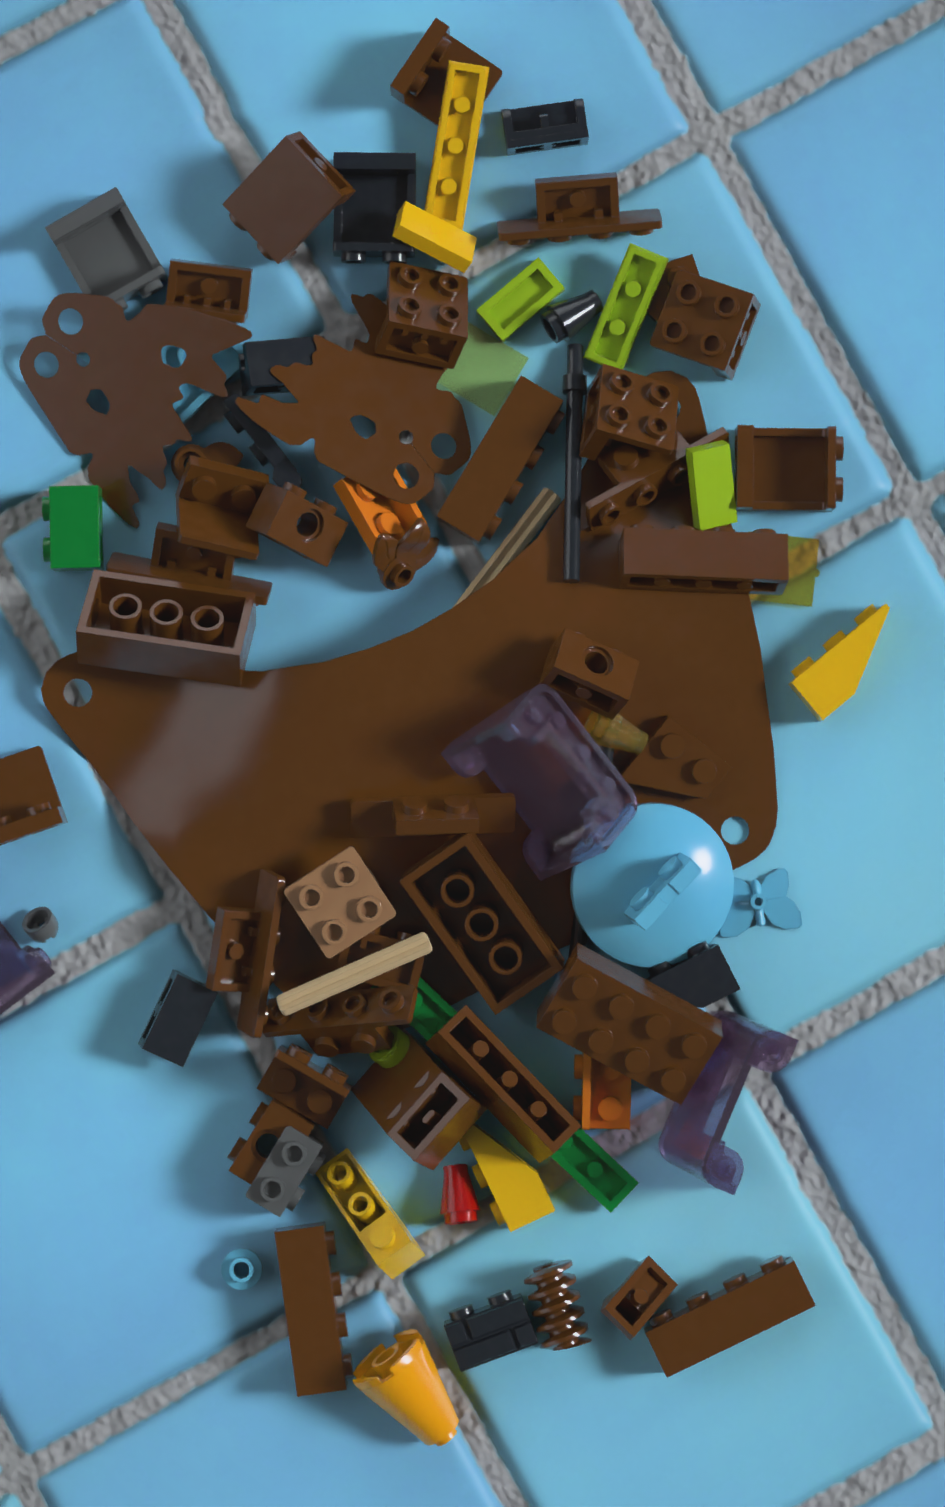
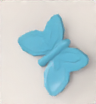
M779 868L768 874L761 884L756 879L752 880L750 886L744 880L734 877L732 903L726 920L720 929L722 937H737L750 928L754 915L757 926L765 925L764 913L772 925L786 930L796 929L802 925L801 912L795 902L786 897L789 878L785 868Z

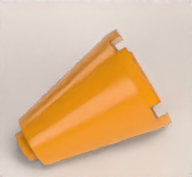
M408 1329L395 1334L393 1337L397 1342L387 1349L381 1343L366 1355L355 1368L353 1374L357 1379H352V1381L362 1393L424 1444L442 1446L456 1435L457 1430L455 1428L459 1423V1419L424 1338L418 1330Z

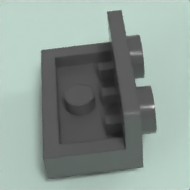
M287 1126L249 1187L246 1197L278 1217L282 1215L285 1208L293 1211L305 1192L299 1185L306 1173L314 1176L326 1157L324 1153L320 1152L324 1142L312 1134L306 1136L292 1126Z

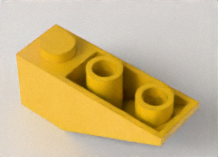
M873 604L868 606L854 618V621L858 624L856 628L847 635L842 630L838 631L822 645L827 651L815 662L810 656L807 657L791 671L795 678L788 685L819 722L855 694L890 607L887 604L882 605L878 609Z
M474 1123L459 1140L463 1151L471 1149L478 1162L471 1166L481 1189L489 1186L495 1198V1201L489 1203V1206L498 1225L501 1226L506 1223L510 1232L554 1212L555 1207L538 1171Z
M348 1148L317 1170V1177L377 1266L392 1280L425 1256L405 1224Z

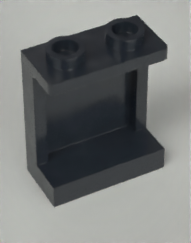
M334 152L333 167L356 190L345 203L334 208L332 250L334 257H341V262L347 264L365 263L366 257H382V263L390 264L391 261L405 264L407 263V258H415V248L392 235L398 211L404 202L407 201L416 206V153Z

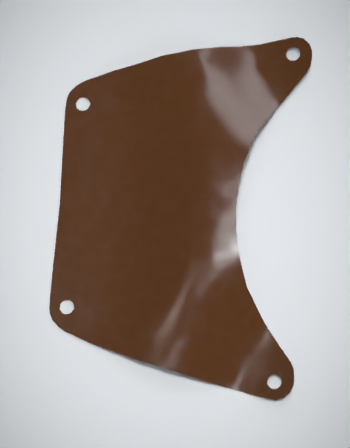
M672 371L653 372L647 375V377L679 387L678 401L681 408L677 417L676 429L687 443L691 445L707 436L700 400L696 388L688 378ZM613 439L609 447L604 446L599 455L622 442ZM598 456L595 461L587 459L581 470L579 583L570 584L563 582V499L537 539L510 562L493 580L452 609L413 631L374 647L325 662L267 671L244 670L241 687L78 663L77 652L57 660L45 674L41 687L43 702L51 715L98 772L133 823L161 859L214 922L216 920L217 907L255 908L261 869H268L285 878V885L288 887L349 846H353L367 868H370L378 880L380 888L396 911L395 917L380 926L379 935L396 938L397 931L413 935L425 932L431 942L432 951L425 955L420 977L450 1005L478 992V990L399 880L404 871L456 835L352 838L350 833V801L352 798L513 793L516 798L515 831L512 833L476 835L558 950L570 945L574 919L570 890L571 873L576 855L585 840L591 795L587 794L589 778L594 777L598 745L614 747L610 780H614L612 797H607L605 818L620 809L640 803H665L681 807L703 819L718 834L729 854L733 870L757 858L766 850L771 842L777 823L778 803L774 747L761 648L749 594L619 589L618 542L623 527L644 523L650 524L657 529H671L678 525H688L695 530L698 529L693 526L688 480L685 484L672 487L656 496L649 504L638 506L625 513L615 523L607 526L604 525L592 531L587 525L585 504L615 487L599 466ZM727 524V525H723V526H719V527H730V528H732V525H731V524ZM565 628L574 632H580L596 642L612 649L620 650L625 655L640 661L630 699L613 720L538 687L549 648ZM73 679H83L91 686L92 697L84 706H72L65 700L64 688ZM666 715L732 766L731 770L707 799L623 782L618 777ZM734 816L744 819L749 827L747 839L737 845L726 842L721 834V827L724 821ZM286 897V901L281 907L279 920L281 930L280 941L275 946L273 959L275 972L273 983L283 993L336 970L340 955L338 953L332 958L325 956ZM360 983L345 991L371 989L372 985ZM402 1024L394 1026H397L399 1029L403 1030L404 1028L406 1029L411 1025Z

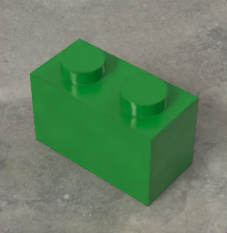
M99 485L49 486V496L42 497L43 521H50V537L43 538L44 562H50V568L53 571L104 570L102 488Z

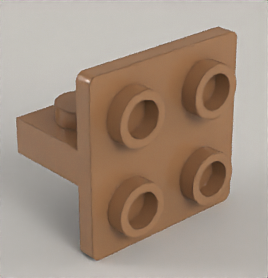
M349 846L284 890V894L327 958L334 957L396 916V911L380 888L378 880L370 868H367L353 846Z

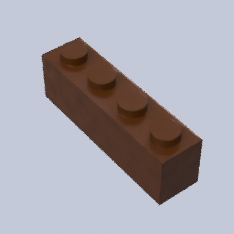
M521 375L438 512L437 520L478 545L483 537L491 540L502 521L500 517L496 516L504 502L512 505L524 485L518 481V478L525 467L533 470L545 449L540 447L539 444L546 432L554 435L566 415L560 411L563 400Z
M644 523L623 527L618 542L619 589L782 595L789 581L788 534H778L776 531L766 528L757 529L753 532H736L735 529L730 527H717L711 531L695 530L688 525H678L671 529H657L650 524Z
M467 1005L449 1019L425 1043L539 1163L553 1155L581 1127L579 1122Z
M325 1221L276 1228L274 1234L297 1397L347 1390V1379L354 1378V1369L351 1353H343L341 1338L348 1337L346 1313H338L336 1297L343 1296L340 1271L332 1272L330 1256L337 1255L334 1230L326 1231Z
M782 1255L772 1257L759 1265L762 1271L752 1276L746 1277L745 1273H740L724 1281L722 1284L725 1289L712 1295H709L708 1291L700 1292L685 1301L687 1307L675 1313H672L669 1308L651 1316L649 1319L650 1325L644 1327V1331L666 1377L668 1378L816 1306L792 1257L785 1260Z

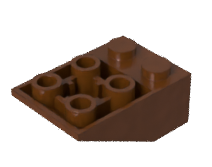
M404 1028L402 1031L408 1035L410 1040L409 1049L405 1057L391 1068H383L374 1062L351 1088V1091L386 1134L413 1161L434 1170L488 1108Z

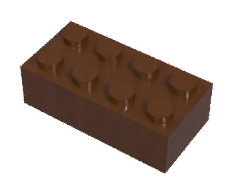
M94 569L76 629L78 663L241 687L256 626V593Z
M475 833L457 834L402 873L399 880L495 1015L564 968V957Z
M579 943L576 944L564 968L560 971L537 1010L536 1028L680 1105L684 1102L723 1038L722 1020Z

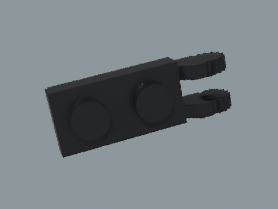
M234 393L226 399L224 403L229 411L223 416L237 434L245 430L254 443L248 448L263 467L270 462L274 468L272 479L275 484L283 487L286 481L301 488L303 480L300 473L297 472V469L271 435L250 419L236 404L235 400L240 395Z

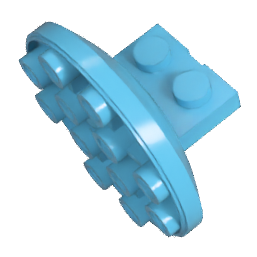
M652 802L635 804L612 813L596 825L587 835L579 848L572 868L570 883L571 900L581 928L596 946L611 957L640 967H655L665 961L672 965L688 959L687 951L705 941L710 943L724 924L733 898L734 877L732 864L724 843L718 834L697 815L671 804Z

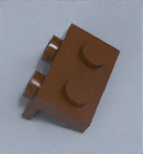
M171 259L166 302L163 305L193 310L225 319L235 324L244 323L248 318L253 269Z

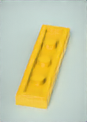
M449 60L424 211L463 230L490 67Z

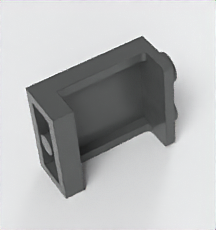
M117 187L45 227L83 294L112 298L122 306L123 311L128 308L127 301L138 295H141L144 299L157 293L164 287L162 281L168 279L167 274Z

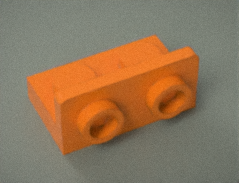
M395 468L393 475L396 484L407 489L406 484ZM348 477L342 478L333 485L371 554H373L374 545L379 534H389L399 541L418 518H422L427 524L416 503L404 504L394 501Z
M583 1052L582 1054H575L574 1079H582L581 1095L573 1096V1117L576 1120H581V1130H590V1128L630 1129L631 1078Z

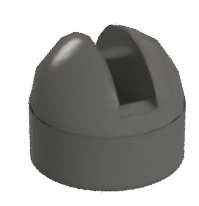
M38 907L31 910L24 917L22 927L32 940L38 943H46V940L50 937H56L58 921L49 908Z

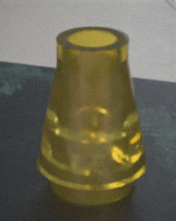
M592 711L584 726V735L590 738L593 745L627 751L635 755H639L644 750L648 741V734L638 729L619 713L611 720Z

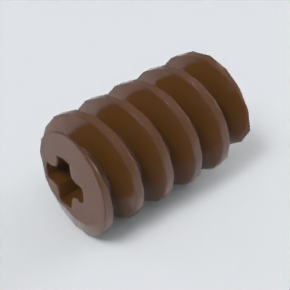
M561 1260L533 1268L534 1273L524 1280V1284L536 1285L538 1288L528 1296V1300L540 1301L542 1304L532 1312V1316L543 1317L546 1322L536 1328V1332L547 1333L550 1338L540 1344L541 1349L557 1351L577 1347L592 1341L587 1337H579L589 1329L588 1324L583 1321H575L585 1313L584 1308L579 1305H571L581 1297L580 1292L575 1289H567L577 1281L575 1274L563 1273L573 1265L572 1260Z

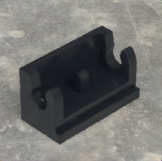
M582 98L574 99L573 101L501 110L507 156L588 145L589 134Z
M313 337L245 342L243 344V354L238 356L242 396L288 393L289 390L271 374L270 369L275 365L289 367L295 362L312 365V354L317 350Z
M173 969L138 1042L140 1047L183 1067L218 992L205 987L206 984Z

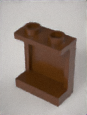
M299 131L285 136L222 205L230 212L229 217L239 229L248 231L258 242L257 248L267 259L280 264L291 259L297 253L295 249L337 205L345 203L356 190Z
M737 425L735 428L734 459L736 511L832 512L836 508V502H842L843 477H836V461H843L844 441L843 436H836V426H828L827 428H754V425Z

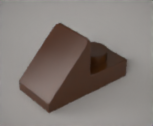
M647 1256L637 1265L619 1288L605 1297L600 1311L631 1340L678 1284L650 1256Z

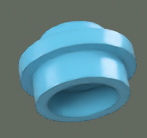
M238 1248L229 1252L221 1266L224 1281L230 1287L237 1290H246L256 1285L263 1271L259 1256L246 1248ZM236 1263H246L249 1266V1274L245 1277L236 1275L234 1272Z

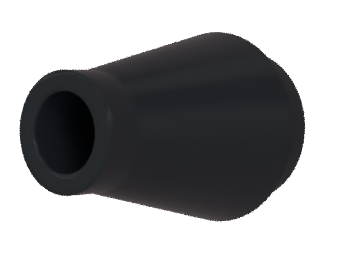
M590 290L585 294L547 306V312L543 313L540 319L545 331L555 343H559L562 340L568 342L597 314L602 312L603 305L598 295L593 290Z

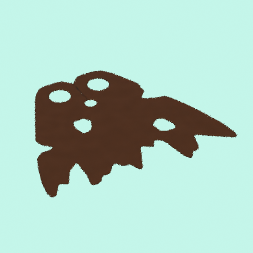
M83 293L59 294L51 301L42 318L46 335L32 338L20 357L19 367L21 374L69 452L76 455L93 454L87 468L90 482L102 488L103 499L125 522L134 528H138L140 524L132 506L138 503L140 499L130 483L128 465L148 477L159 489H164L166 486L164 469L167 465V460L163 452V446L173 445L177 439L192 441L191 435L173 408L174 402L183 399L179 387L182 384L188 383L220 397H227L228 393L224 385L227 376L212 359V355L250 339L252 333L248 329L225 319L193 310L160 304H147L139 314L128 321L125 318L122 306L107 296ZM67 308L77 310L83 318L81 330L73 335L64 333L58 323L59 315ZM171 345L185 350L187 356L181 366L174 368L163 363L161 350L164 346ZM42 352L54 354L59 363L57 373L50 378L40 376L34 367L35 358ZM81 352L87 353L90 357V362L85 367L80 366L76 360L77 355ZM92 389L102 390L107 397L110 407L106 415L93 410L86 402Z
M352 294V303L369 333L366 343L355 339L352 351H348L315 334L313 335V340L317 350L312 354V365L295 362L289 367L275 365L270 369L271 374L285 385L289 392L297 399L298 403H281L263 394L258 403L238 397L235 402L250 419L289 445H302L309 439L314 438V453L320 463L387 498L404 504H414L434 488L435 473L451 475L469 460L471 442L464 411L459 400L451 392L436 388L439 379L447 368L375 353V340L386 317L387 305L373 294H366L364 297ZM361 415L374 421L376 433L367 439L363 438L355 431L350 419ZM407 430L412 433L413 441L410 444H403L400 441L399 434L401 431ZM445 433L454 439L456 451L452 457L442 459L433 453L431 442L436 435ZM408 463L417 469L419 479L414 487L405 489L396 484L393 473L398 465Z

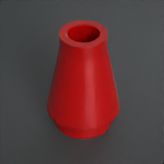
M455 1164L444 1166L440 1215H444L445 1225L477 1222V1212L481 1211L468 1173V1165Z

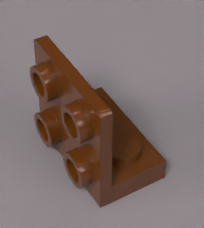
M435 18L391 83V96L438 126L449 60L490 67L484 102L502 77V70L450 36V27L438 18Z
M391 261L387 268V314L375 340V353L454 369L468 339V279L464 276Z
M680 269L676 272L650 340V345L664 352L711 367L717 376L732 381L761 304L756 296L750 292Z
M602 364L585 395L579 456L595 461L604 446L609 447L613 439L670 455L675 445L679 387Z
M190 455L175 494L178 542L187 544L195 549L204 548L225 553L233 558L257 560L259 555L258 533L245 526L266 483H269V474Z
M36 746L0 759V846L68 823L42 747Z
M291 1043L288 1048L281 1045L274 1054L271 1064L256 1089L328 1129L353 1086L346 1082L349 1075L327 1063L324 1069L310 1061L313 1054L294 1043Z

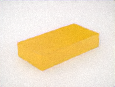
M407 201L404 202L398 211L392 235L463 273L472 263L477 240L473 235Z

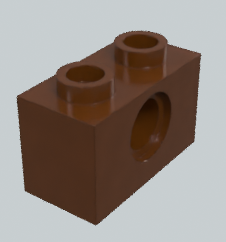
M286 481L283 487L267 482L245 527L305 559L328 567L349 523L335 516L337 508L318 498H315L313 503L304 499L307 491ZM301 516V520H300V522H299V524H298V526H297V521H298L299 517Z
M565 628L549 648L538 687L613 720L630 699L640 661L625 655L620 650L612 649L596 642L580 632H574Z
M274 1098L269 1106L261 1102L249 1121L250 1124L255 1126L248 1140L239 1137L227 1157L233 1161L228 1171L247 1183L252 1184L268 1158L267 1155L260 1152L257 1145L258 1138L261 1135L273 1134L279 1139L287 1126H292L306 1136H309L316 1123Z

